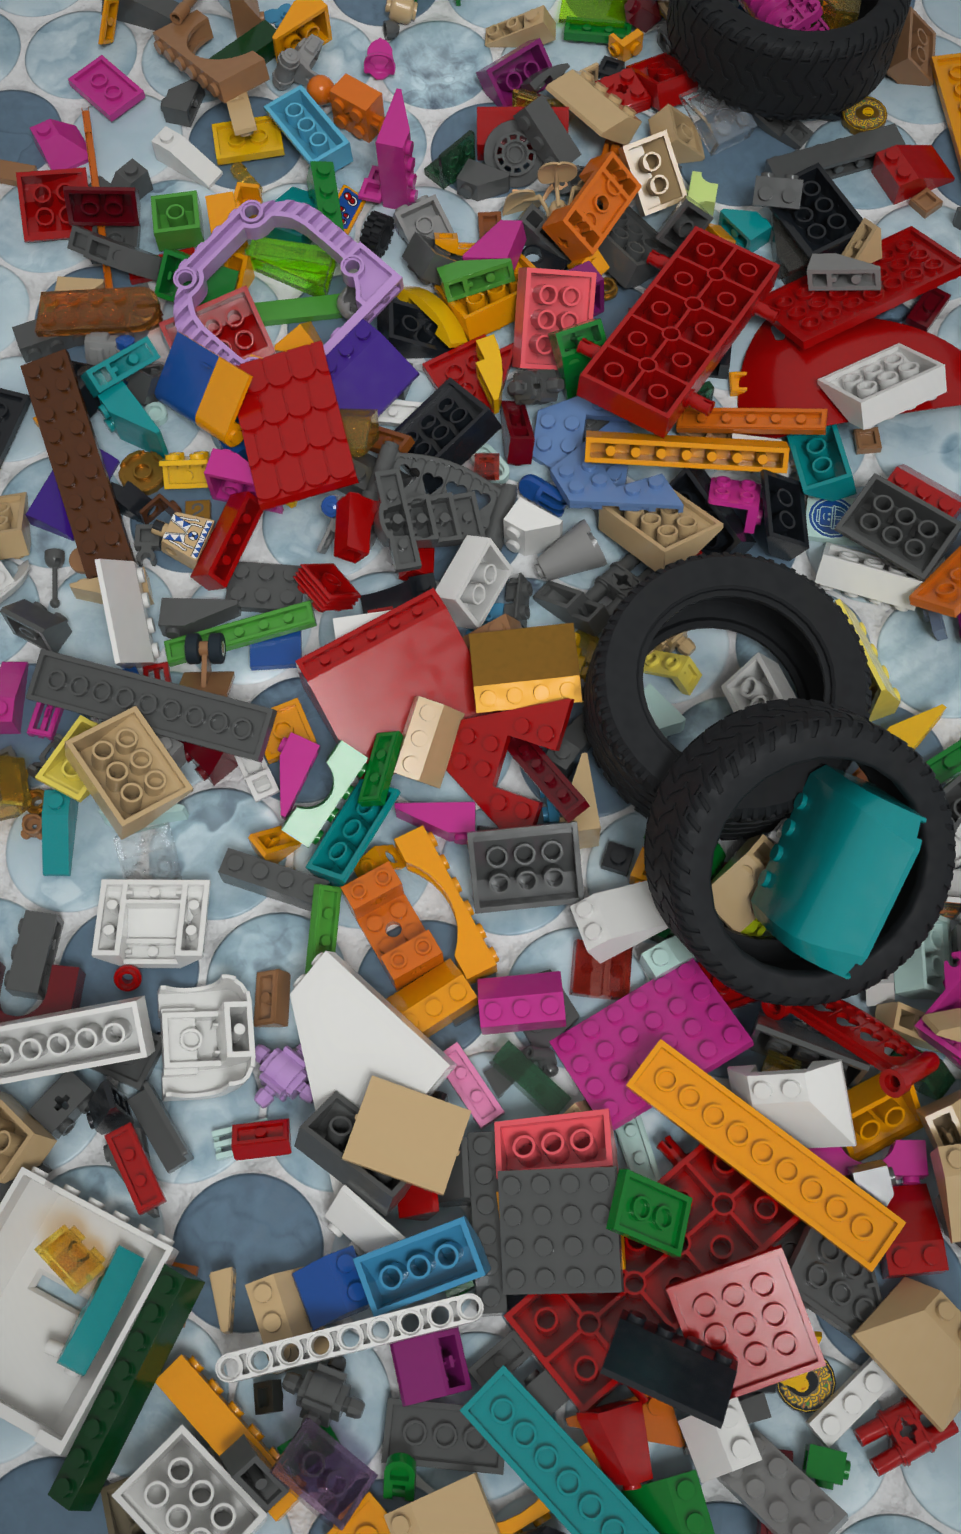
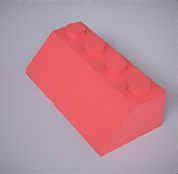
M609 1109L494 1122L497 1180L498 1171L617 1166L618 1175L617 1148Z

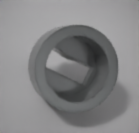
M392 20L383 21L384 38L386 40L396 38L400 30L398 23Z

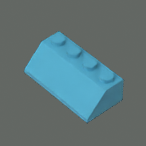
M302 85L263 106L267 114L309 165L310 161L333 162L334 171L336 172L353 162L350 142Z

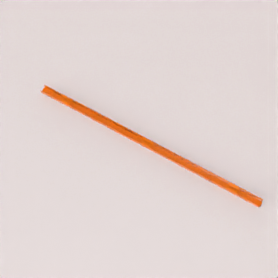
M88 107V110H82L91 183L92 187H100ZM97 226L98 234L106 237L105 226ZM102 264L106 293L113 294L111 267Z

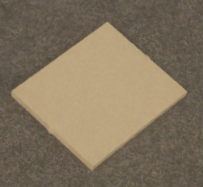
M372 1076L360 1110L355 1115L356 1121L342 1160L443 1196L456 1156L460 1154L459 1147L471 1110Z

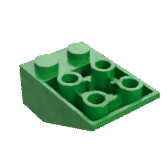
M164 249L154 296L174 302L177 289L173 282V275L178 269L179 264L184 259H188L191 256L190 254L174 249ZM222 265L207 280L208 292L199 305L234 291L240 271ZM192 281L183 283V286L191 284Z
M601 318L590 319L548 333L560 378L564 380L563 390L566 400L577 396L580 374L592 360L581 353H577L579 342L582 341V338H586L602 347L607 340Z

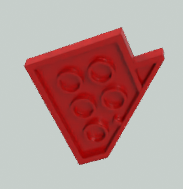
M486 334L422 364L423 371L436 390L447 379L452 378L493 412L476 376V362L479 361L476 353V340L487 337ZM514 343L499 349L502 359L503 389L512 364Z

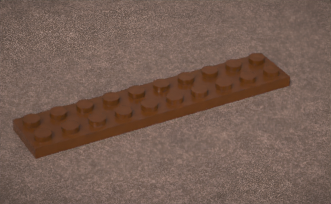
M63 349L21 365L23 377L87 579L98 577L95 559L124 560L136 563L69 352Z

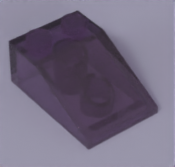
M308 1417L270 1470V1473L307 1509L329 1527L341 1531L378 1476V1474Z

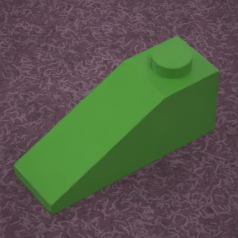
M510 258L459 260L436 268L442 291L448 303L516 281Z

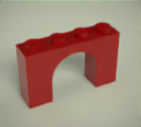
M351 491L337 501L334 541L335 557L356 564L369 555L371 526L374 525V517L380 505L379 501H374L362 496L360 493ZM418 548L422 564L421 569L399 572L398 579L407 581L409 580L408 577L434 573L435 548Z

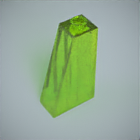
M264 237L252 240L251 244L246 247V255L250 256L254 271L311 296L328 295L337 261L318 245Z

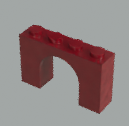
M0 962V993H1L2 983H3L4 974H5V969H6V966H4L1 962ZM52 965L47 993L41 1005L29 1014L11 1016L3 1012L0 1004V1023L80 1008L86 974L80 967Z

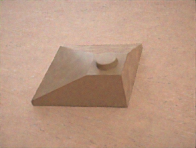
M229 0L237 38L265 20L264 11L260 12L257 0Z

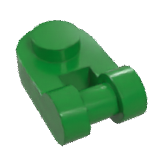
M400 1452L391 1454L387 1458L384 1470L383 1499L393 1500L394 1496L403 1497L405 1501H414L417 1466L416 1461L410 1455Z

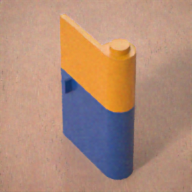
M177 331L156 385L155 397L227 446L235 447L243 440L240 424L235 422L253 376Z

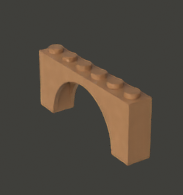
M198 10L189 13L180 25L172 22L153 32L155 38L154 47L158 54L166 57L181 72L184 71L192 80L198 82L203 89H207L213 97H217L223 103L270 80L265 59L254 51L228 59H206L196 56L197 50L207 41L214 38L208 17Z

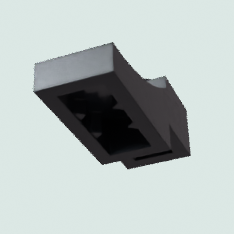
M434 573L408 577L409 580L391 588L361 595L363 614L368 613L367 610L393 606L394 609L432 588L436 590Z

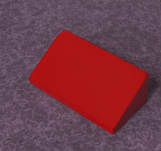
M289 1118L232 1125V1151L234 1159L246 1160L291 1154Z

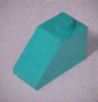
M722 209L720 211L718 225L722 226L736 240V245L754 252L769 242L772 226L758 212Z

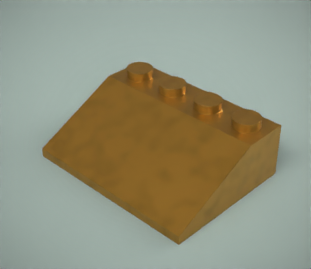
M574 623L469 634L476 713L512 710L568 698L574 699V703L583 702Z

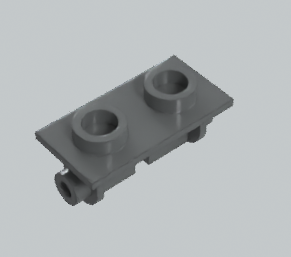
M519 573L518 578H510L506 584L505 600L507 602L513 601V603L504 605V614L506 613L520 621L522 628H527V619L530 618L529 599L532 596L533 589L531 583L522 573Z

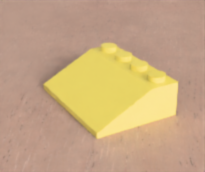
M841 599L835 600L836 606L839 605L843 613L848 616L849 624H853L855 632L860 637L859 643L863 645L865 656H867L868 662L866 666L870 668L872 683L869 687V690L872 691L871 709L868 711L870 713L869 721L872 722L894 714L901 701L900 694L895 687H892L886 667L884 665L881 666L877 658L876 647L874 644H870L866 636L867 632L864 624L858 621L856 615Z

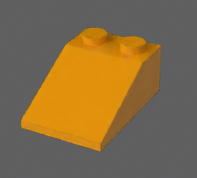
M296 0L293 2L272 37L276 61L281 51H285L287 48L295 49L296 45L303 38H307L311 34L321 38L324 41L323 45L332 40L327 4L322 0Z

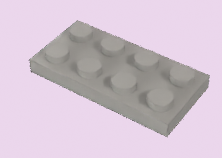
M755 1428L752 1431V1435L762 1460L717 1477V1479L773 1534H835L849 1520L848 1514Z

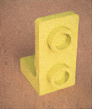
M655 650L646 656L644 673L671 678L680 692L685 695H691L702 676L690 656Z

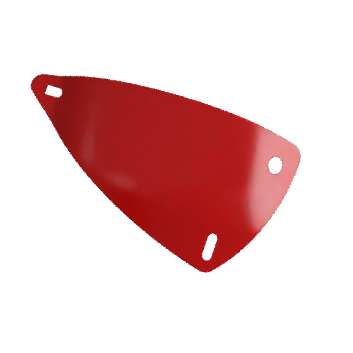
M877 318L868 319L853 328L847 329L832 338H828L811 348L803 350L786 335L783 340H776L771 330L773 325L766 320L760 326L748 347L741 372L745 371L747 375L740 377L739 388L747 387V391L738 395V408L828 409L827 426L849 421L821 389L817 379L898 343L945 364L947 385L946 393L902 413L961 405V350L924 330ZM743 434V435H751V436H759V437H767V438L777 439V438H780V437H783V436H787V435H790V434Z

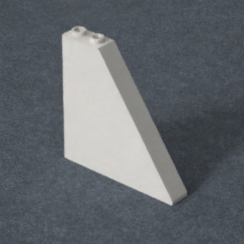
M331 951L319 953L311 963L313 967L307 974H302L293 985L295 988L290 993L315 1111L335 1091L360 1109L372 1076L432 1096L457 1064L340 956ZM330 1174L333 1192L337 1196L344 1184Z

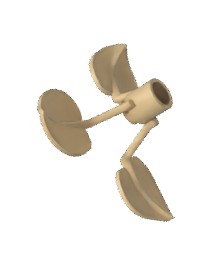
M566 161L559 163L549 162L539 168L537 173L538 180L542 184L554 183L556 200L551 203L549 208L541 194L535 195V192L529 189L517 190L506 197L502 210L503 216L524 211L533 203L537 208L542 205L546 216L549 218L554 210L570 205L585 183L580 180L577 186H572L568 204H565L563 200H560L559 182L573 180L578 172L576 165Z

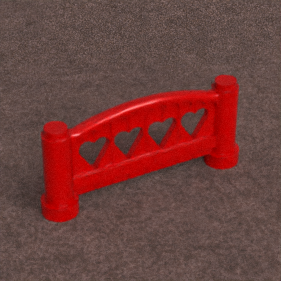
M842 999L822 1004L831 1011H818L814 1008V1005L783 1006L761 1002L763 1012L767 1017L773 1020H780L791 1013L880 1070L879 1083L881 1089L892 1098H899L910 1091L913 1084L935 1072L939 1067L940 1059L936 1053L932 1051L919 1052L890 1027ZM837 1017L844 1018L848 1023L855 1026H841L837 1023ZM860 1032L868 1033L872 1038L879 1041H865L860 1038ZM884 1047H889L904 1057L889 1056L885 1054Z

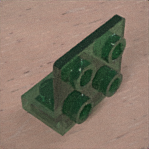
M469 130L443 151L437 159L424 168L425 175L443 190L457 181L456 178L468 158L476 161L474 132Z

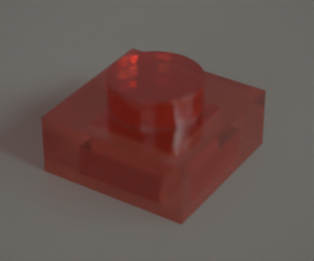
M475 453L474 472L487 480H499L500 454Z

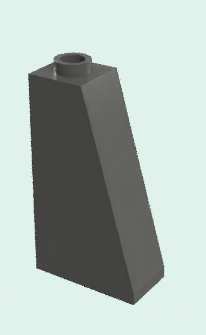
M102 0V11H101V15H102V12H103L104 0ZM119 0L117 20L156 31L172 23L170 14L179 3L174 0Z

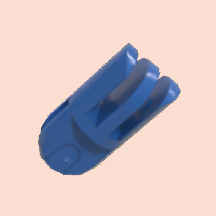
M528 474L521 478L518 485L520 494L557 517H562L567 503L556 486L533 474Z

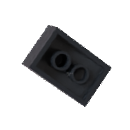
M393 299L377 316V330L405 359L435 358L454 349L449 348L435 335L438 325L415 304Z

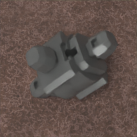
M554 369L524 370L521 373H514L513 381L509 383L507 391L511 397L515 398L517 405L547 404L557 401L558 393L564 389V380L557 377Z
M344 1357L331 1358L327 1365L319 1363L317 1370L309 1369L304 1379L301 1378V1374L287 1372L282 1387L293 1395L297 1393L296 1405L302 1407L300 1417L303 1418L301 1433L307 1437L316 1435L320 1426L329 1428L331 1420L339 1422L343 1412L346 1413L347 1417L354 1419L361 1418L364 1412L365 1403L363 1400L355 1396L349 1397L351 1385L345 1383L347 1373H344L346 1368V1359Z

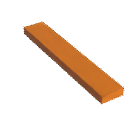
M689 407L684 410L677 420L676 430L677 433L826 435L828 409L713 408L711 414L707 417L705 414Z

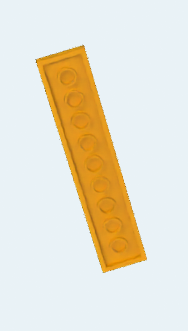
M662 1039L658 1041L626 1084V1088L870 1273L876 1268L906 1224L903 1219Z

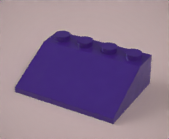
M364 319L326 355L346 435L351 442H354L419 376V372L381 332Z

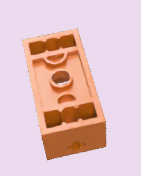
M613 151L590 159L579 175L585 184L570 205L554 210L541 227L571 261L594 255L642 187ZM597 199L603 204L602 210L597 205Z
M389 861L341 887L345 902L396 991L409 985L444 962L440 947L430 930L426 931L404 894L399 877ZM390 925H399L402 931L398 936L390 937L387 935L386 930Z

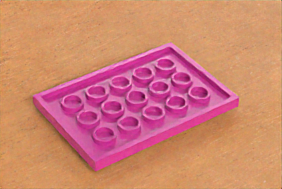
M694 958L656 981L652 979L549 1041L552 1049L591 1110H610L613 1131L652 1108V1106L626 1088V1084L660 1039L707 1074L754 1046L752 1038Z

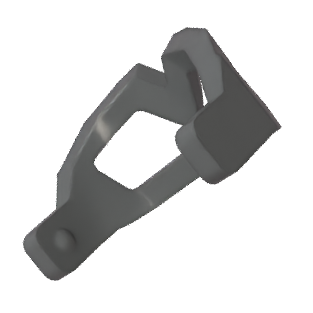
M56 733L54 740L39 756L40 762L30 764L25 773L35 778L38 773L37 768H42L46 762L45 756L52 747L56 749L64 737Z

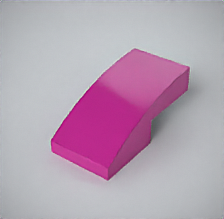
M372 165L368 178H364L358 199L379 204L382 202L378 166Z

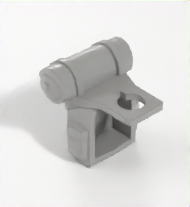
M311 34L309 37L303 38L296 45L295 49L287 48L285 51H281L277 57V66L272 73L273 85L279 90H287L293 82L307 86L309 78L319 75L312 68L319 57L324 41Z

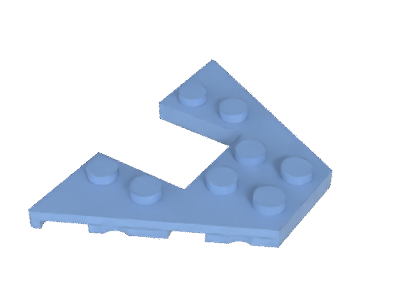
M579 396L538 410L534 432L535 442L532 460L540 465H545L550 470L583 443L587 419L631 422ZM601 463L616 487L626 484L628 465Z
M610 421L599 430L634 433L628 422ZM585 442L550 469V477L569 508L582 509L587 507L602 510V506H618L619 510L623 511L647 510L649 512H656V508L677 509L678 513H683V503L663 474L616 487L601 463L585 462Z

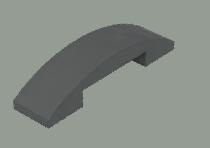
M745 112L766 133L792 148L800 150L813 135V132L799 120L792 122L790 120L775 119L774 117H761L757 114L753 115Z

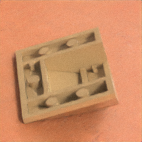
M903 1277L851 1336L941 1433L961 1410V1311L942 1291L908 1277Z

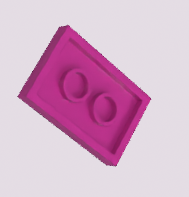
M103 55L68 78L70 86L111 122L145 98L144 91Z

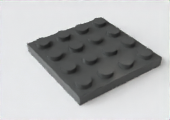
M617 1166L498 1171L503 1295L624 1292L621 1235L606 1229L617 1181Z

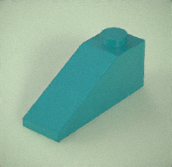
M148 336L85 371L80 377L93 398H95L98 394L120 381H124L161 357Z
M57 790L44 791L42 807L43 875L71 876L79 802Z

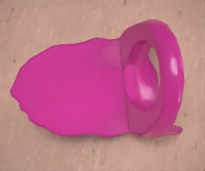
M379 38L368 47L367 57L364 60V73H369L377 80H384L390 74H395L396 65L390 44L386 40Z

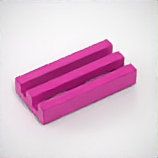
M37 702L26 733L31 737L35 735L38 738L44 739L46 737L48 740H54L64 709L55 707L48 731H46L54 709L53 706L48 705L39 730L37 726L45 704Z

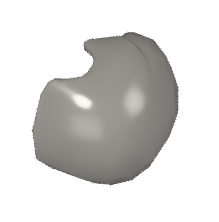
M349 286L342 290L336 301L340 314L346 320H349L357 311L356 289Z

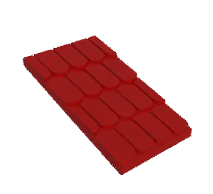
M321 340L311 343V345L307 344L287 350V352L283 351L269 355L263 359L259 358L245 362L239 366L235 365L253 376L238 412V419L261 511L359 483Z

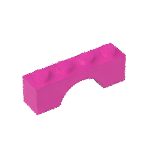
M896 1140L890 1145L883 1161L888 1167L893 1168L896 1180H902L904 1185L920 1184V1180L929 1176L926 1140ZM842 1147L808 1148L849 1180L847 1167L862 1164L849 1157Z

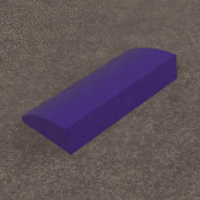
M100 449L110 480L120 462L112 455ZM52 470L25 515L31 525L74 541L71 526Z

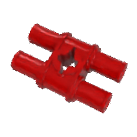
M903 1396L901 1401L883 1411L878 1410L874 1419L854 1429L853 1432L862 1447L884 1435L891 1439L892 1447L869 1459L873 1470L880 1477L900 1465L909 1467L912 1461L928 1452L934 1453L935 1449H937V1444L959 1433L954 1420L941 1433L933 1424L925 1427L920 1421V1415L923 1413L908 1397ZM902 1424L904 1426H911L912 1431L909 1433V1437H902L900 1435V1431L903 1429Z

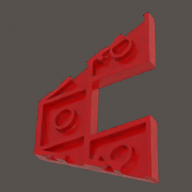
M568 698L461 720L446 771L498 828L537 825L543 802L497 787L511 736L559 751L573 708L574 699Z

